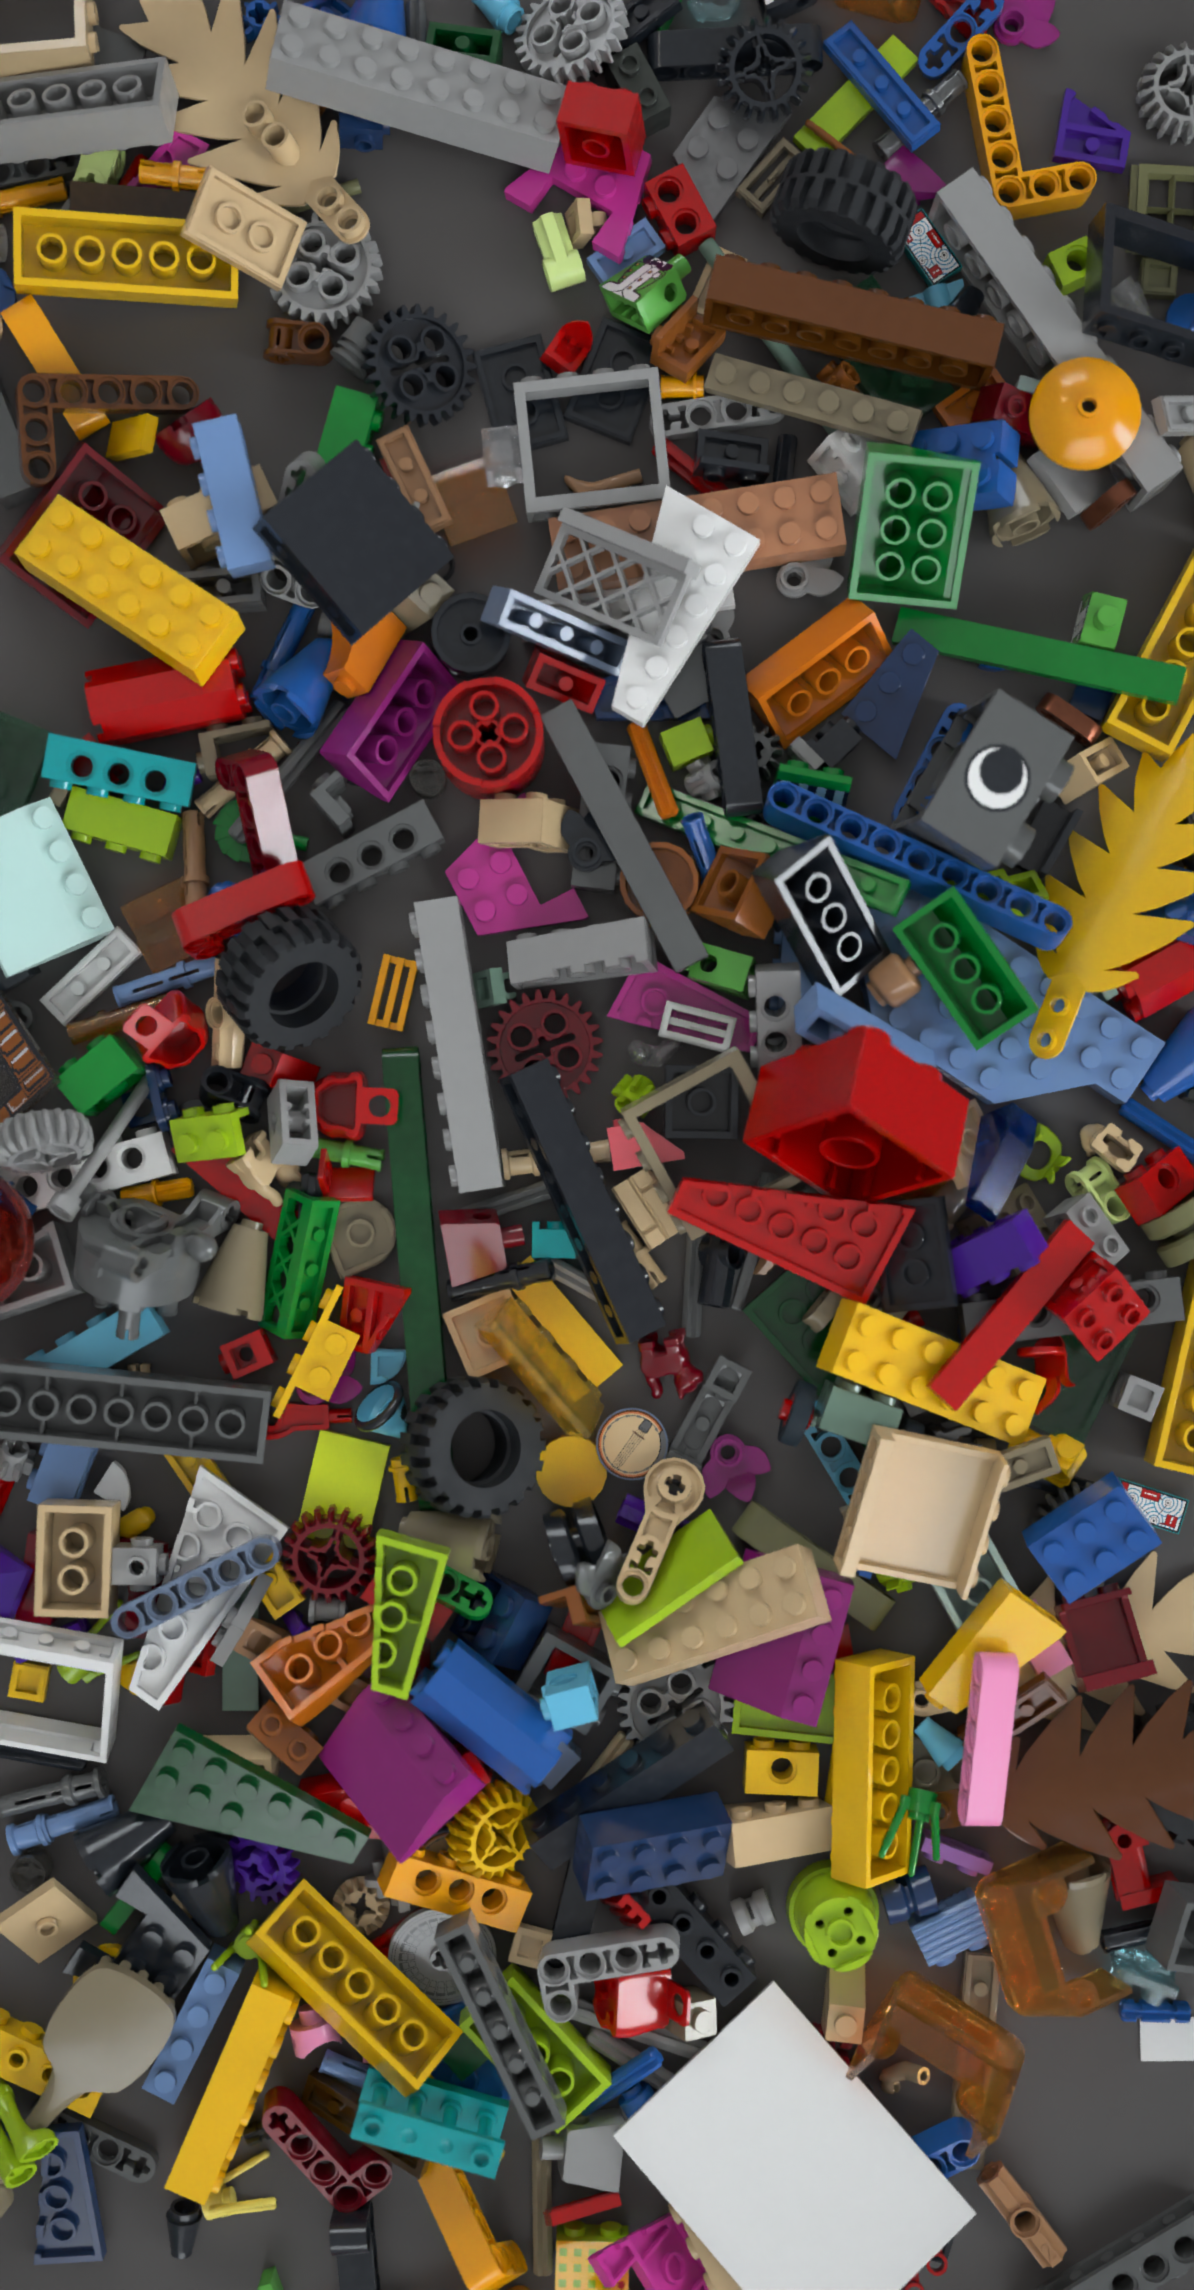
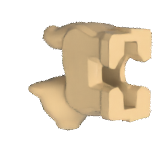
M1098 1123L1088 1124L1081 1129L1079 1134L1082 1147L1088 1157L1098 1154L1110 1166L1121 1173L1129 1172L1137 1163L1136 1161L1143 1151L1142 1146L1135 1140L1130 1139L1126 1141L1122 1138V1130L1113 1123H1109L1106 1127Z
M264 1130L256 1131L248 1135L244 1140L246 1154L240 1157H231L226 1167L234 1174H237L248 1189L255 1190L259 1195L270 1200L273 1206L278 1207L283 1203L282 1196L278 1190L272 1188L269 1184L273 1181L274 1177L282 1187H287L293 1181H301L300 1166L271 1164L270 1142L266 1138L267 1133Z

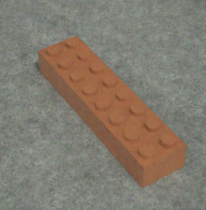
M836 472L686 496L760 539V546L744 571L782 566L791 562L801 563L845 555L847 542ZM662 500L584 512L582 514L652 542ZM558 517L548 518L552 546L562 525V522L557 520ZM569 535L564 547L567 560L583 553L579 538ZM588 543L590 549L595 547V545ZM605 550L592 556L598 573L614 566L610 551ZM619 556L620 562L627 560L626 558ZM586 560L570 567L575 584L591 577ZM636 563L624 569L629 586L643 580L644 571L642 565ZM564 571L557 573L558 591L568 588ZM617 573L600 580L603 590L622 587ZM592 584L579 590L578 594L595 592V585Z

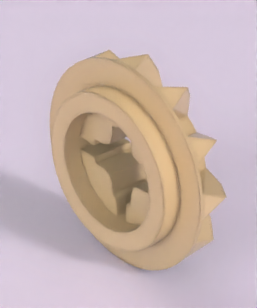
M357 1876L346 1880L339 1886L333 1898V1907L361 1934L369 1935L376 1929L381 1928L387 1919L390 1910V1899L388 1897L377 1898L376 1888L365 1887V1876ZM365 1893V1904L371 1910H364L360 1918L357 1919V1914H355L356 1908L351 1906V1903H358L359 1898Z

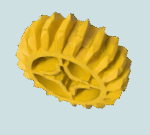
M495 1779L493 1783L489 1782L483 1789L454 1815V1820L446 1824L450 1831L445 1837L449 1845L447 1851L462 1871L470 1872L477 1879L483 1875L490 1880L493 1875L502 1878L505 1869L514 1871V1863L517 1860L524 1861L523 1853L526 1849H531L527 1841L521 1820L538 1809L534 1802L531 1801L532 1798L529 1797V1794L525 1796L508 1781L504 1782L503 1780Z

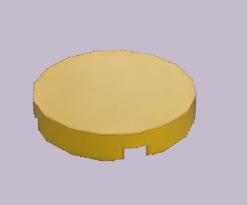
M562 1435L550 1441L546 1445V1450L541 1451L540 1460L544 1461L542 1472L536 1471V1480L542 1493L553 1503L564 1507H572L574 1502L587 1497H591L594 1500L602 1491L607 1478V1470L599 1460L596 1444L590 1439L577 1435Z

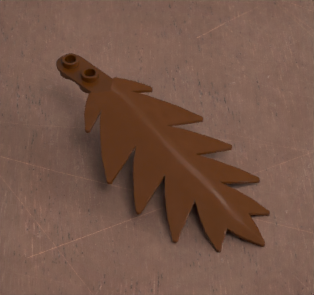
M1190 1679L1186 1680L1165 1701L1146 1724L1134 1744V1684H1129L1113 1702L1092 1732L1081 1755L1083 1700L1081 1695H1077L1052 1719L1026 1752L1018 1768L1021 1738L1015 1736L1011 1741L1001 1825L1021 1841L1040 1850H1045L1047 1844L1033 1825L1043 1832L1083 1850L1120 1860L1122 1854L1095 1812L1097 1811L1114 1824L1152 1843L1173 1849L1175 1843L1148 1799L1169 1811L1194 1821V1730L1183 1738L1193 1681ZM959 1788L934 1792L938 1794L937 1803H941V1807L945 1810V1816L939 1817V1829L961 1827L957 1808Z

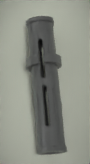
M953 69L938 85L932 89L928 88L925 90L920 100L935 117L939 118L945 113L946 107L968 88V82L959 70ZM891 128L872 142L874 151L884 161H887L904 145Z

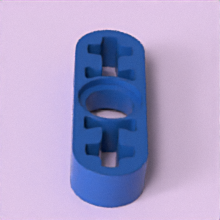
M966 0L921 49L918 57V66L921 74L929 80H938L944 77L964 55L969 40L977 34H984L1001 15L1004 0H994L995 10L991 11L987 8L979 15L978 21L983 23L980 27L977 26L975 19L965 12L971 9L974 15L981 6V0ZM958 22L967 23L972 31L970 38L962 43L955 42L950 35L952 26ZM944 37L948 47L956 51V53L951 56L950 51L947 50L941 57L942 67L938 69L936 66H933L929 70L926 67L928 64L927 55L931 53L935 56L943 49V43L939 42V40Z

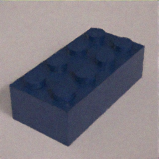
M717 1791L579 1815L572 1869L585 1901L723 1876L732 1821Z

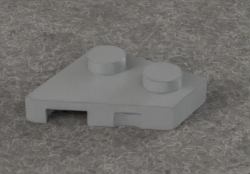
M264 1573L259 1574L241 1607L237 1609L232 1606L211 1642L217 1648L210 1661L223 1667L273 1580L271 1577Z

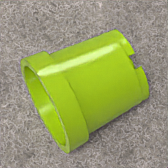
M830 1859L812 1863L798 1873L792 1881L786 1897L787 1919L798 1940L807 1948L815 1962L833 1968L834 1971L848 1972L864 1965L873 1954L872 1951L878 1940L879 1903L875 1887L864 1889L832 1879ZM846 1907H851L852 1912L846 1914L844 1912V1909ZM817 1920L824 1921L822 1926H816L815 1922Z

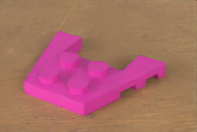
M562 145L557 148L549 174L530 168L505 188V198L531 214L552 185L561 188L576 198H590L592 207L606 212V215L609 216L592 241L593 250L598 251L620 265L625 255V245L628 236L631 235L634 225L633 219L637 205L640 204L644 192V183L647 181L652 165L651 154L642 150L634 177L565 163Z
M526 793L520 794L517 798H526ZM477 838L445 871L478 937L540 926L558 925L566 922L584 921L589 918L574 888L540 904L511 848H493L479 844Z
M670 2212L595 2252L588 2258L589 2263L605 2288L614 2287L628 2269L632 2267L645 2290H708L703 2278V2273L706 2270L700 2258L695 2260L692 2257L685 2238L689 2236L683 2224L677 2225Z

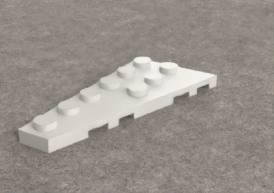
M201 1464L199 1465L191 1497H189L185 1516L169 1560L168 1574L164 1576L162 1584L264 1534L272 1535L280 1541L290 1527ZM259 1543L255 1547V1555L262 1562H266L273 1552L271 1546L266 1543ZM225 1560L222 1564V1572L228 1578H238L240 1567L233 1560ZM191 1577L189 1580L190 1591L195 1595L205 1594L207 1588L205 1581L200 1577ZM253 1578L148 1630L129 1690L159 1711ZM161 1593L156 1606L162 1612H170L173 1608V1602L170 1596Z

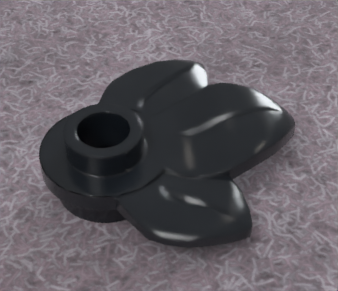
M569 809L562 820L561 833L569 845L568 858L571 865L579 871L590 872L597 869L603 861H616L591 813L588 812L585 817H582L576 811ZM581 849H591L593 857L590 860L581 859L579 856Z

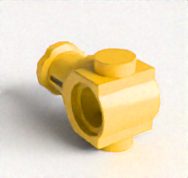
M1028 1428L1024 1442L1043 1435ZM1051 1434L1049 1437L1062 1472L1043 1479L1059 1488H1063L1071 1482L1085 1461L1087 1452L1084 1448L1085 1444L1067 1434H1058L1056 1436ZM1009 1443L1008 1448L1013 1447L1015 1445Z

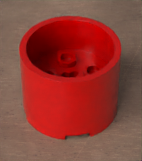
M496 676L494 678L473 679L467 682L465 680L445 695L436 710L433 720L434 747L446 776L460 791L476 799H495L496 793L517 795L535 780L545 756L544 730L536 703L522 687L510 680ZM494 729L497 740L494 742L488 739L483 743L482 732L490 733Z

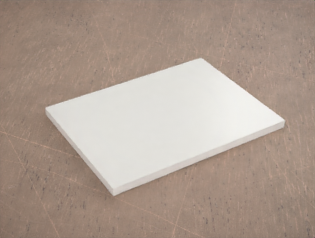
M774 1980L613 2133V2137L742 2290H900L976 2215L975 2210Z

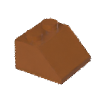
M720 846L690 911L738 934L764 940L773 925L775 917L750 873L771 856L767 853Z

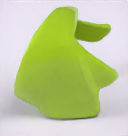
M1041 1123L1019 1129L1013 1134L1007 1145L1009 1165L1018 1175L1031 1181L1047 1178L1048 1183L1053 1184L1055 1173L1058 1172L1060 1167L1065 1166L1071 1161L1069 1156H1061L1062 1144L1048 1127ZM1043 1141L1050 1149V1160L1043 1168L1032 1169L1026 1164L1025 1158L1029 1155L1035 1142Z

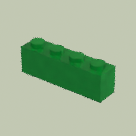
M336 385L317 450V454L324 459L325 463H328L356 439L362 446L367 447L374 454L375 446L371 445L374 432L380 433L385 412L379 409L380 402L378 397L371 398L370 394Z

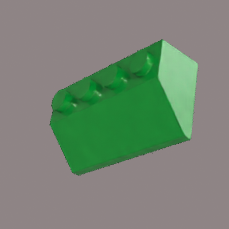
M955 886L892 928L976 1051L1039 1010L1031 995Z

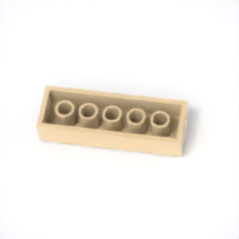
M800 1544L745 1561L742 1565L622 1648L615 1641L601 1611L598 1612L615 1683L627 1686H635L832 1621L812 1550Z

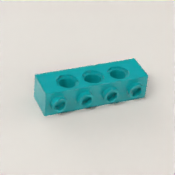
M49 733L41 777L50 779V787L71 791L72 784L86 786V794L108 798L110 791L124 794V802L144 806L145 799L159 801V809L181 813L182 806L190 808L198 765L183 760ZM79 757H88L92 761V772L86 777H78L73 770L74 762ZM117 764L126 765L130 772L128 781L122 785H116L110 779V771ZM152 772H161L166 777V786L160 792H151L147 788L146 779Z

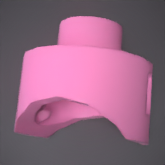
M308 2003L298 2008L299 2018L289 2025L296 2057L304 2059L316 2047L327 2042L336 2041L342 2044L341 2035Z

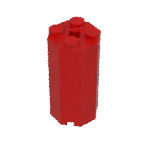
M236 647L229 650L203 687L158 657L85 671V678L89 681L84 683L90 718L93 726L101 724L103 733L96 734L100 744L118 746L207 728L214 724L241 721L247 718L246 713L253 712L249 690L246 691L244 684L241 682V678L246 677L244 661L241 655L238 656Z
M1175 939L1167 945L1134 961L1107 970L1129 971L1139 974L1137 979L1116 988L1119 994L1111 999L1114 1002L1120 1000L1129 1019L1136 1023L1194 991V945Z

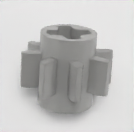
M707 755L686 766L690 773L685 776L684 784L687 792L692 797L697 799L702 797L703 801L710 802L721 796L716 760L711 761L710 756Z
M5 1439L2 1445L0 1444V1479L18 1482L22 1473L30 1476L34 1466L33 1461L36 1450L30 1449L26 1441Z

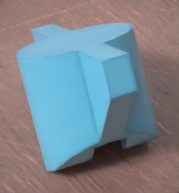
M963 278L948 284H935L925 289L922 293L910 297L919 298L924 301L925 305L938 308L944 305L950 306L965 287Z

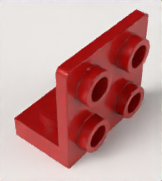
M1093 1250L1077 1265L1044 1305L1049 1312L1067 1325L1090 1356L1097 1362L1104 1358L1150 1313L1149 1309L1118 1268Z

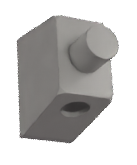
M620 2108L597 2110L589 2116H582L580 2113L561 2130L560 2136L540 2137V2160H558L557 2166L561 2179L566 2183L619 2193L623 2147L613 2137V2133L625 2123Z

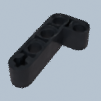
M369 2200L354 2212L343 2213L334 2208L330 2221L329 2240L331 2255L337 2256L340 2290H381L372 2200Z

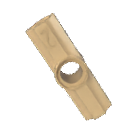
M220 957L215 958L214 997L208 1000L205 1008L207 1023L213 1028L211 1066L220 1065L231 1069L242 1068L244 1064L245 1033L242 1032L218 1000L215 980L216 971L221 968L218 965Z

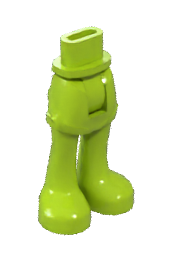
M0 2078V2119L12 2141L11 2143L0 2122V2177L6 2188H15L28 2181L35 2174L37 2165L34 2161L48 2155L57 2146L58 2138L49 2128L30 2129L19 2112L13 2089L4 2079Z

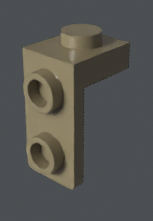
M254 716L243 719L241 721L242 725L228 727L225 723L208 726L206 728L207 732L198 734L201 752H196V760L200 773H206V776L212 782L218 781L215 773V760L222 757L219 744L268 735L269 731L274 728L270 720H263L262 716Z

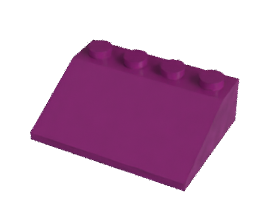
M745 1548L742 1561L745 1562L766 1555V1553ZM817 1567L832 1621L715 1659L708 1689L777 1717L817 1727L855 1587L852 1578Z
M370 1683L359 1693L318 1757L397 1861L403 1864L486 1785L435 1722L410 1702L411 1694L405 1700L371 1690Z

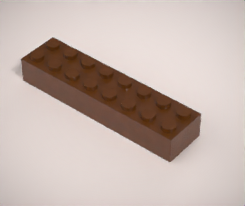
M716 254L706 295L703 325L976 391H980L981 387L986 385L995 367L1005 325L1004 323L996 322V319L990 315L978 314L971 316L961 313L959 309L952 306L944 305L938 308L925 305L924 301L919 298H896L889 296L882 289L870 288L863 290L853 287L851 283L844 280H833L830 282L817 279V276L811 272H788L782 270L780 266L774 263L763 262L759 265L747 262L742 256L736 254H726L725 256Z

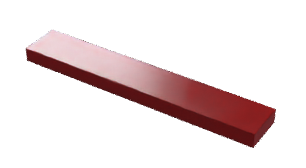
M1064 1219L1047 1239L1046 1243L1049 1247L1038 1256L1040 1262L1017 1275L927 1383L926 1387L951 1410L957 1411L1095 1245L1070 1219Z

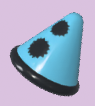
M388 1381L371 1390L356 1410V1427L360 1431H370L395 1438H400L401 1432L407 1433L409 1424L404 1422L408 1410L403 1396L402 1385L396 1381Z

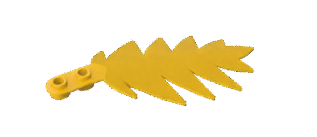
M1194 733L1172 753L1161 768L1148 752L1142 753L1135 778L1134 811L1104 784L1098 786L1099 811L1109 853L1074 830L1068 838L1077 879L1086 898L1051 875L1045 876V889L1049 894L1048 901L1063 907L1070 913L1072 927L1060 945L1055 948L1057 953L1054 950L1046 951L1036 947L1041 968L1046 976L1052 979L1029 1036V1047L1033 1054L1039 1058L1051 1059L1063 1051L1085 992L1108 991L1139 977L1137 972L1107 970L1123 966L1153 952L1194 928V922L1135 915L1160 908L1194 893V872L1159 869L1194 853V824H1178L1194 812ZM1050 925V931L1057 932L1055 927ZM1059 999H1063L1065 1004L1063 1010L1056 1012L1054 1009L1055 1003ZM1045 1034H1049L1051 1042L1048 1046L1043 1047L1041 1039Z

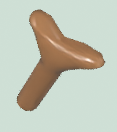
M639 468L596 482L577 480L567 475L564 477L565 484L573 493L625 488L643 482Z

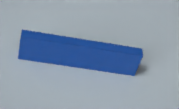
M852 20L823 41V50L911 153L940 131L941 123Z

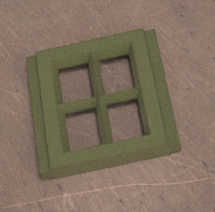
M1142 163L1131 165L1127 209L1145 215L1148 213L1167 214V222L1174 224V215L1194 216V209L1175 208L1176 181L1194 182V166ZM1149 180L1169 181L1168 207L1148 206ZM1125 249V253H1131V255H1141Z

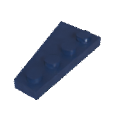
M84 2123L50 2124L47 2128L55 2133L58 2138V2144L41 2160L40 2175L42 2176V2185L38 2198L40 2211L39 2220L36 2225L35 2238H37V2249L34 2253L33 2265L103 2261L107 2248Z

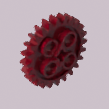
M536 989L535 1000L530 1001L525 993H522L523 1004L520 1006L510 1000L509 1004L512 1012L510 1014L501 1010L498 1012L504 1020L503 1023H491V1027L498 1032V1036L487 1037L488 1042L496 1045V1049L487 1052V1056L498 1059V1062L490 1067L491 1071L502 1070L503 1074L499 1078L501 1079L525 1068L532 1061H541L548 1058L550 1064L554 1065L560 1074V1086L565 1098H568L567 1091L570 1089L580 1095L581 1091L578 1083L580 1081L589 1085L592 1083L586 1075L587 1071H599V1068L591 1063L592 1059L603 1057L602 1053L594 1050V1046L603 1043V1039L592 1037V1033L597 1031L600 1026L599 1024H587V1021L592 1016V1012L589 1011L581 1015L579 1013L582 1005L580 1000L573 1006L568 1005V993L560 1001L556 1000L554 989H551L548 999L542 997L540 989ZM554 1014L563 1017L566 1023L563 1031L558 1034H551L545 1029L546 1019ZM518 1028H526L532 1034V1040L526 1047H516L512 1043V1034ZM571 1033L575 1035L574 1040L551 1048L552 1055L549 1057H545L543 1053H537L520 1062L515 1060L517 1055L538 1048L540 1046L538 1040L541 1038H545L550 1043ZM568 1047L575 1049L579 1054L577 1064L569 1068L563 1067L558 1061L560 1051Z

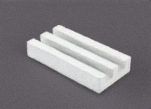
M666 1001L658 1036L723 1053L730 1048L737 1018ZM674 1010L728 1024L725 1031L670 1017L671 1011ZM670 1024L724 1038L723 1044L668 1031L667 1027Z

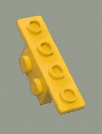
M337 1284L334 1290L326 1289L318 1306L324 1310L318 1323L311 1320L302 1339L308 1342L303 1355L295 1353L286 1372L291 1374L292 1377L286 1388L279 1386L270 1406L276 1408L273 1414L274 1417L281 1418L295 1387L327 1402L329 1401L361 1336L329 1321L344 1289L343 1286Z

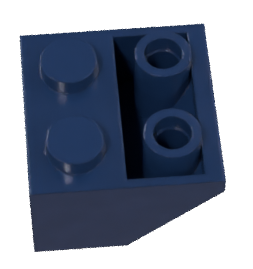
M493 1570L490 1574L483 1573L486 1581L478 1583L487 1587L492 1594L493 1603L490 1613L479 1621H472L457 1614L449 1630L491 1664L521 1671L553 1607L540 1605L539 1595ZM479 1594L475 1598L466 1596V1599L470 1601L469 1608L474 1611L478 1606L484 1608L485 1605L482 1604L483 1597Z

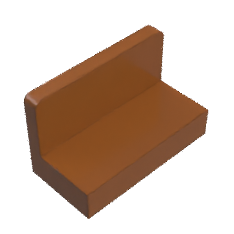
M576 1585L538 1597L540 1605L561 1609L568 1607L573 1625L590 1628L602 1627L598 1613L600 1610H595L588 1605L583 1594L577 1591Z

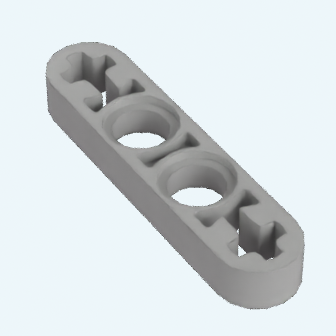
M717 395L662 404L663 415H667L670 421L680 420V412L685 411L684 423L686 428L682 429L681 421L671 423L670 430H665V438L670 441L696 437L699 428L728 432L775 424L785 416L781 413H770V410L757 408V417H752V405ZM734 402L740 403L745 407L746 415L742 419L733 420L726 413L727 406ZM695 409H706L711 416L710 422L703 426L694 424L690 415ZM650 415L649 429L653 435L652 417Z

